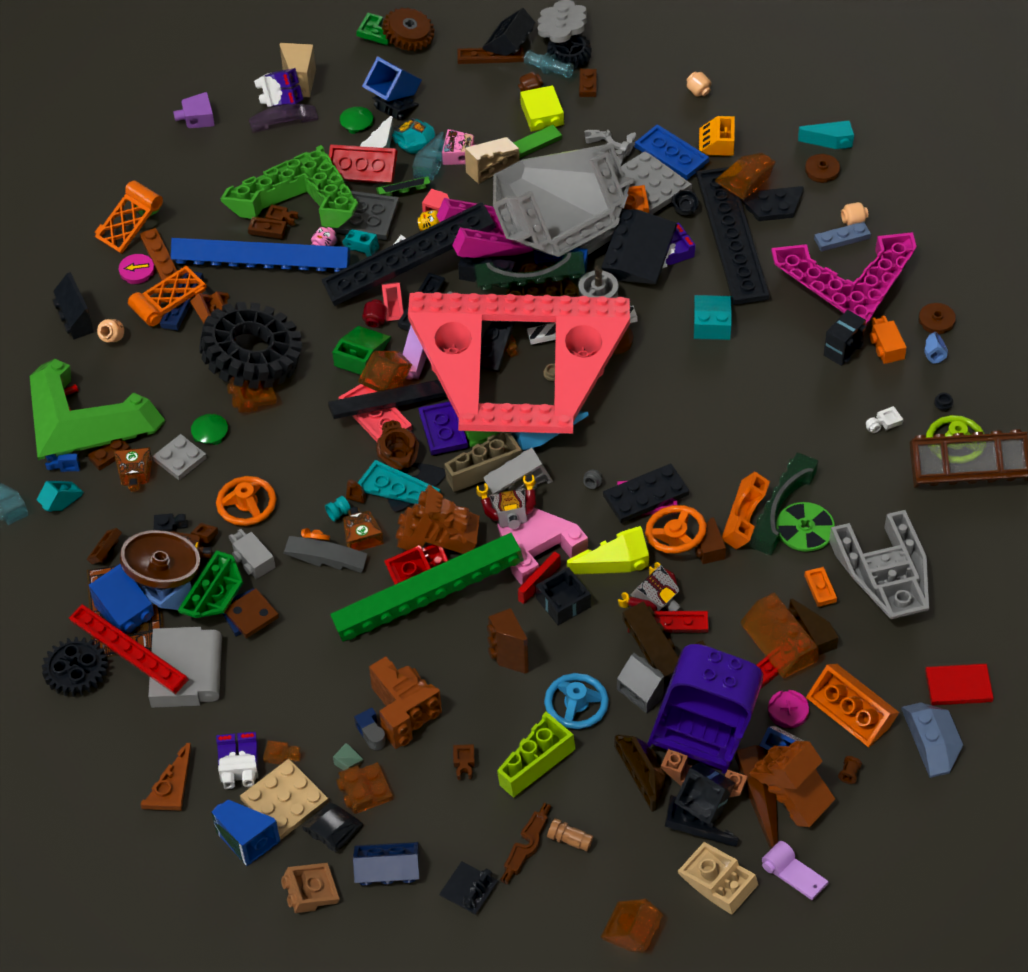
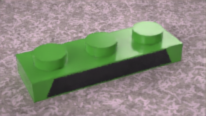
M428 176L378 187L376 190L378 195L391 196L393 195L392 192L399 190L400 194L409 192V188L415 186L416 190L426 188V184H429L430 180Z

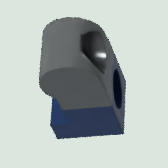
M370 708L354 716L355 726L372 750L378 751L383 749L386 745L385 732L376 724L377 716L374 709Z

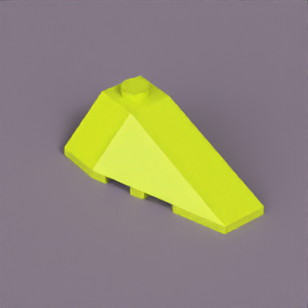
M641 526L616 534V539L608 543L606 540L601 542V546L593 551L588 549L568 559L567 567L574 574L626 573L636 570L640 571L649 567V553Z

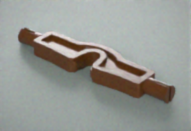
M543 803L540 811L533 813L529 822L521 831V837L528 841L529 844L515 843L513 845L510 855L504 864L505 872L500 879L502 883L508 884L513 874L518 875L526 859L530 858L537 851L540 842L539 836L548 822L547 814L551 809L550 804Z

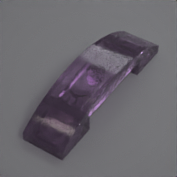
M287 104L264 110L251 117L249 123L252 133L269 130L268 125L301 119L302 123L318 121V115L315 106Z

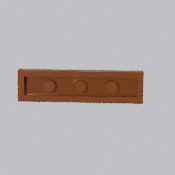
M153 228L139 233L161 281L177 272L157 229Z

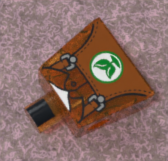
M150 447L114 451L123 486H128L130 491H138L140 484L149 482L153 462Z
M358 507L350 508L348 511L349 516L343 518L347 547L360 551L384 544L382 530L371 512H360Z

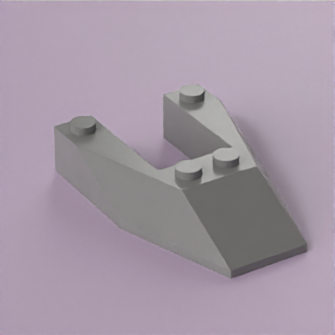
M906 510L886 515L884 528L893 547L864 554L850 523L831 527L829 542L835 556L850 576L890 619L929 610L927 558Z

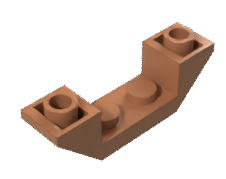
M668 749L661 764V769L682 786L692 766L687 764V755ZM727 769L725 777L736 783L730 797L740 796L747 776Z

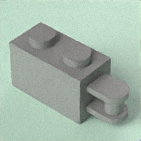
M242 529L237 530L238 533L229 535L234 550L232 555L237 562L243 564L248 575L252 574L257 580L276 568L274 556L252 532L246 535Z

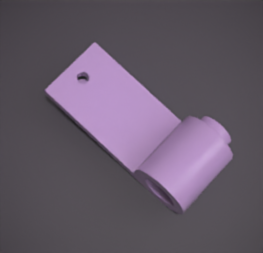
M778 841L762 858V866L765 871L773 873L811 900L829 884L828 880L795 859L794 851L783 841Z

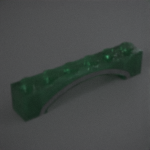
M579 251L564 253L561 261L539 271L526 273L510 272L493 266V262L475 264L474 273L476 288L486 291L491 290L492 286L508 288L510 284L517 283V286L528 285V282L535 281V284L545 283L547 279H552L553 282L562 281L563 277L579 279L581 275L585 274L583 252Z
M798 452L794 459L791 458L789 460L788 470L786 473H782L779 486H775L773 489L772 499L767 500L764 506V513L759 514L757 518V526L754 528L750 539V548L768 555L773 554L780 537V530L776 528L775 521L778 511L784 501L795 490L805 484L810 486L817 473L818 460Z

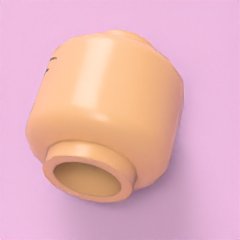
M693 72L686 80L687 88L696 97L706 96L711 91V81L703 72Z
M860 202L846 204L844 209L841 210L843 223H846L847 226L861 222L865 223L866 218H868L867 207H864Z
M105 319L98 325L97 334L106 343L118 342L124 336V326L119 320Z

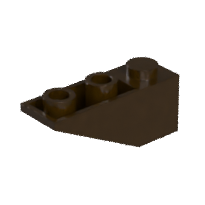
M793 598L790 599L789 608L787 609L790 619H794L798 633L804 636L807 648L812 650L815 657L837 649L839 637L830 622Z

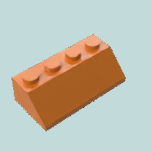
M827 664L806 696L809 701L867 747H870L890 728L900 713L838 664Z

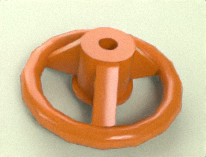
M243 476L234 478L222 487L217 495L216 507L218 513L225 521L238 526H250L258 524L269 517L275 509L277 497L275 490L267 481L259 477ZM235 487V489L232 492L226 495L230 489ZM261 487L267 491L269 497L268 506L262 513H260L257 507L258 498L255 495ZM235 504L239 510L249 511L253 517L247 519L236 518L230 515L224 506Z
M672 505L660 509L651 516L646 524L645 536L648 543L656 550L667 554H680L690 551L700 544L706 534L707 524L703 515L696 509L685 505ZM680 513L678 519L668 521L664 528H653L655 523L663 516ZM689 515L693 516L699 525L698 533L694 539H691L686 534ZM655 538L668 543L669 546L659 543Z

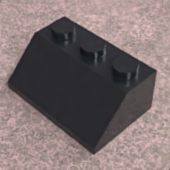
M521 8L499 23L482 47L483 50L507 56L510 53L515 54L520 49V45L526 41V36L533 31L532 27L536 22L524 8Z
M461 257L458 264L460 280L509 289L515 277L494 272L487 267L486 263H490L494 268L511 273H517L520 266V261L501 257Z
M69 272L54 289L55 298L52 301L55 309L60 310L58 314L60 320L65 321L64 327L67 334L71 333L74 340L94 333L88 307L71 272Z

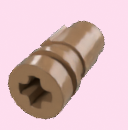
M554 818L547 834L549 839H557L559 843L565 842L567 845L588 852L594 837L585 831L568 826L566 822L562 823L557 818Z

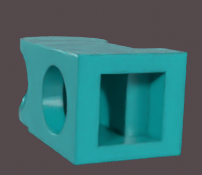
M352 229L343 240L345 247H350V250L364 252L367 257L375 254L379 249L376 234Z

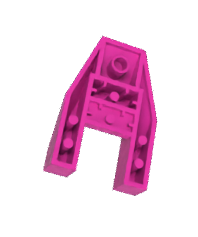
M444 198L436 216L441 222L477 203ZM488 205L484 206L494 221L496 228L489 232L460 227L452 245L457 255L463 258L516 256L536 251L506 239L494 207Z

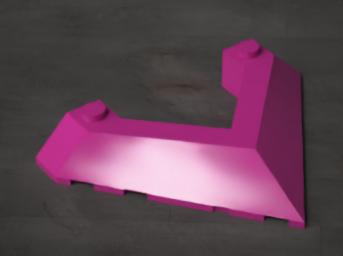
M913 232L877 236L875 248L877 257L854 282L848 279L844 280L831 269L817 265L816 261L810 258L807 244L771 248V252L776 266L841 312L845 313L849 310L865 319L867 324L916 250L917 245Z

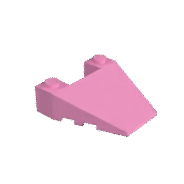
M534 508L532 513L527 515V522L520 524L516 529H511L509 526L500 527L497 522L500 537L512 532L521 550L524 561L519 562L516 566H510L512 574L521 585L539 568V564L533 557L559 544L570 558L588 550V537L577 524Z

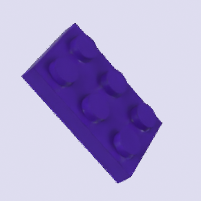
M450 401L418 408L431 455L468 448L464 431H458L459 419Z

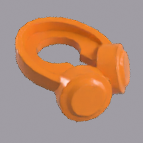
M308 528L301 530V535L304 538L321 541L330 540V536L323 534L320 530H313L312 532Z

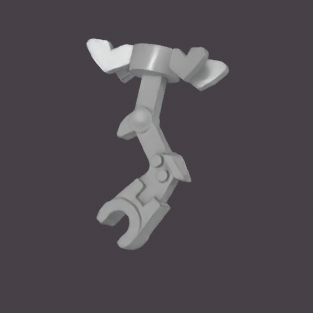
M608 129L607 132L599 130L584 131L585 140L588 144L601 141L602 139H605L607 144L612 143L613 147L618 149L615 152L618 155L620 165H622L623 159L630 154L635 145L632 142L636 137L635 132L627 135V142L623 141L621 144L612 139V134Z

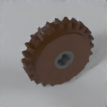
M401 7L399 10L396 8L394 12L390 11L389 14H386L382 30H384L383 35H386L385 39H389L390 44L393 43L395 47L407 51L422 50L423 47L427 48L428 44H431L435 31L433 28L434 24H430L431 19H427V15L408 7Z

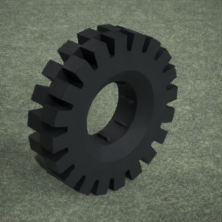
M236 302L235 308L229 303L223 305L222 310L215 309L211 316L206 318L199 345L200 354H202L201 359L205 365L209 364L208 369L213 374L220 372L219 378L225 382L234 377L233 385L239 387L243 386L244 381H248V387L251 389H258L259 382H261L264 388L273 387L274 382L278 385L285 382L286 377L290 378L297 368L302 348L300 332L296 331V325L292 320L286 322L287 316L282 312L273 316L275 309L266 305L265 309L260 311L259 303L251 302L250 309H247L245 302ZM250 334L262 338L269 346L265 350L250 351L237 345L234 339L239 335Z

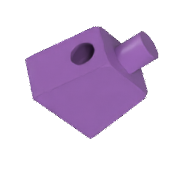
M207 92L183 99L181 101L183 109L173 111L175 121L185 119L188 128L215 126Z

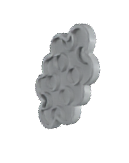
M561 0L556 2L553 7L541 10L540 18L537 20L538 35L549 37L552 42L562 43L568 41L572 35L581 34L585 30L584 25L587 23L586 7L575 5L571 0Z

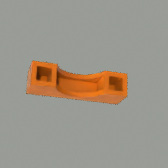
M755 471L741 480L722 535L723 541L736 550L750 541L755 527L750 523L752 513L758 503L765 497L770 483L769 480Z

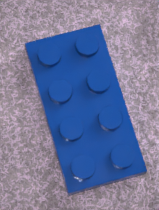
M658 124L639 138L634 145L641 152L645 151L654 156L685 180H688L696 171H699L709 162V156Z

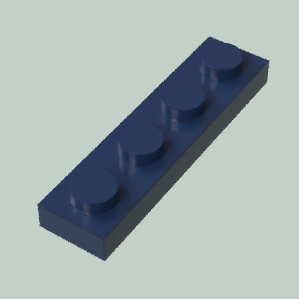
M194 272L203 281V273ZM185 273L182 279H188L189 275ZM179 284L178 288H185L186 284ZM190 284V288H195L199 284ZM176 293L175 297H181L184 293ZM195 295L166 313L160 322L161 328L178 330L191 305L190 301Z

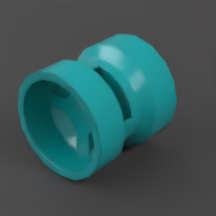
M340 496L335 502L325 505L328 516L334 522L340 519V516L351 513V507L344 496Z

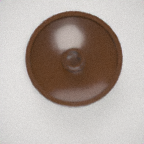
M151 530L137 533L124 542L120 553V564L124 572L140 584L154 588H174L190 582L197 575L200 555L197 548L186 538L172 532Z

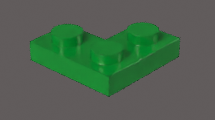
M368 12L359 26L356 36L388 45L390 41L385 39L386 35H383L384 30L380 27L383 17Z

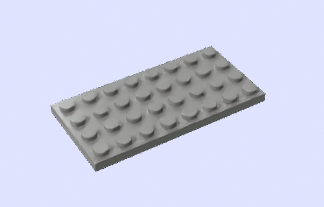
M645 151L621 166L624 177L634 178L630 187L645 185L649 214H654L673 202V195L680 190H692L691 183ZM616 226L576 248L588 249L589 255L611 241Z

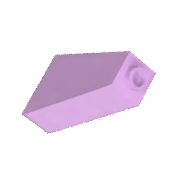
M410 326L398 369L403 378L412 380L413 378L419 379L427 355L412 326Z

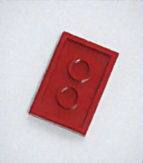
M987 664L925 668L931 705L993 702Z

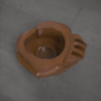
M394 420L384 422L382 435L378 438L376 445L377 457L394 469L403 470L409 468L417 458L418 439L409 429L402 428L400 422Z

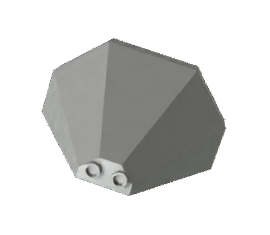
M612 143L522 159L493 174V207L506 239L548 255L559 257L618 225L621 209L625 206L628 197L627 192L634 178L624 177Z

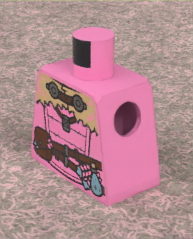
M447 130L442 151L443 165L466 164L465 148L474 146V136L472 134Z

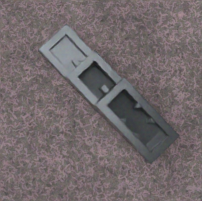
M295 536L288 537L284 550L286 555L319 567L323 563L339 570L343 566L359 573L362 572L367 553L346 546Z

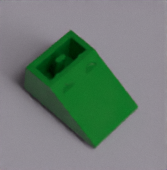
M357 326L342 337L332 351L334 366L367 377L390 341L391 336Z

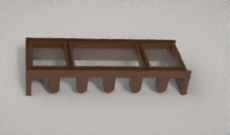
M1014 429L1010 433H1002L1001 430L992 431L991 434H983V432H973L972 435L954 433L953 436L936 434L934 437L926 438V435H917L910 441L914 488L920 484L937 486L939 483L949 482V485H955L963 481L973 484L980 480H987L988 483H991L997 479L1014 481L1016 478H1024L1025 481H1028V432Z

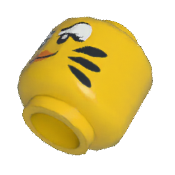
M437 210L421 213L420 217H418L420 231L440 222L436 216Z

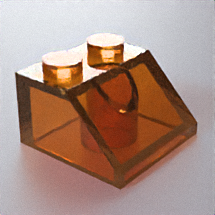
M373 351L358 382L377 392L399 388L408 375L412 363L400 351Z
M647 899L620 901L617 903L601 938L631 952L646 951L651 944L655 931L659 927L663 914Z

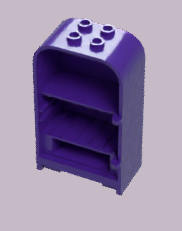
M690 644L685 646L681 651L647 743L648 747H651L653 744L666 750L670 749L687 755L688 758L722 769L721 773L726 774L751 719L763 682V672L761 669L747 660L705 645Z

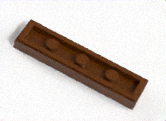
M520 47L515 54L510 53L507 56L483 50V48L457 49L458 64L524 62V47Z

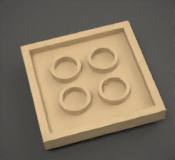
M287 759L240 795L242 802L248 808L273 817L276 820L280 840L329 803L328 798L290 759Z

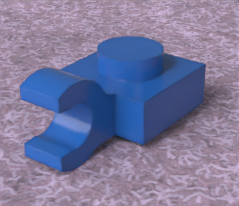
M67 453L59 455L58 458L54 454L46 456L47 461L50 462L45 463L47 470L60 468L61 472L80 471V462L77 454Z

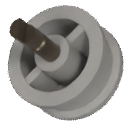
M598 266L595 267V271L583 275L579 281V297H618L617 279L611 273L598 269Z

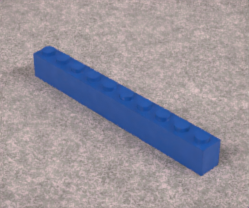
M171 238V259L176 260V263L186 264L187 260H192L193 264L204 265V261H211V265L220 266L222 262H228V266H239V263H246V267H257V264H264L263 268H274V265H281V269H292V266H299V270H309V267H316V271H327V268H334V272H338L350 266V247Z

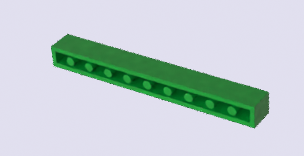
M511 532L335 611L330 615L342 642L352 640L364 632H369L375 627L389 623L397 617L407 615L417 608L425 607L437 599H442L448 594L464 589L468 585L480 582L490 575L498 574L510 566H516L519 562L524 561L523 556Z

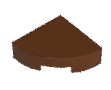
M350 479L347 482L346 499L364 503L366 495L363 488L356 481Z

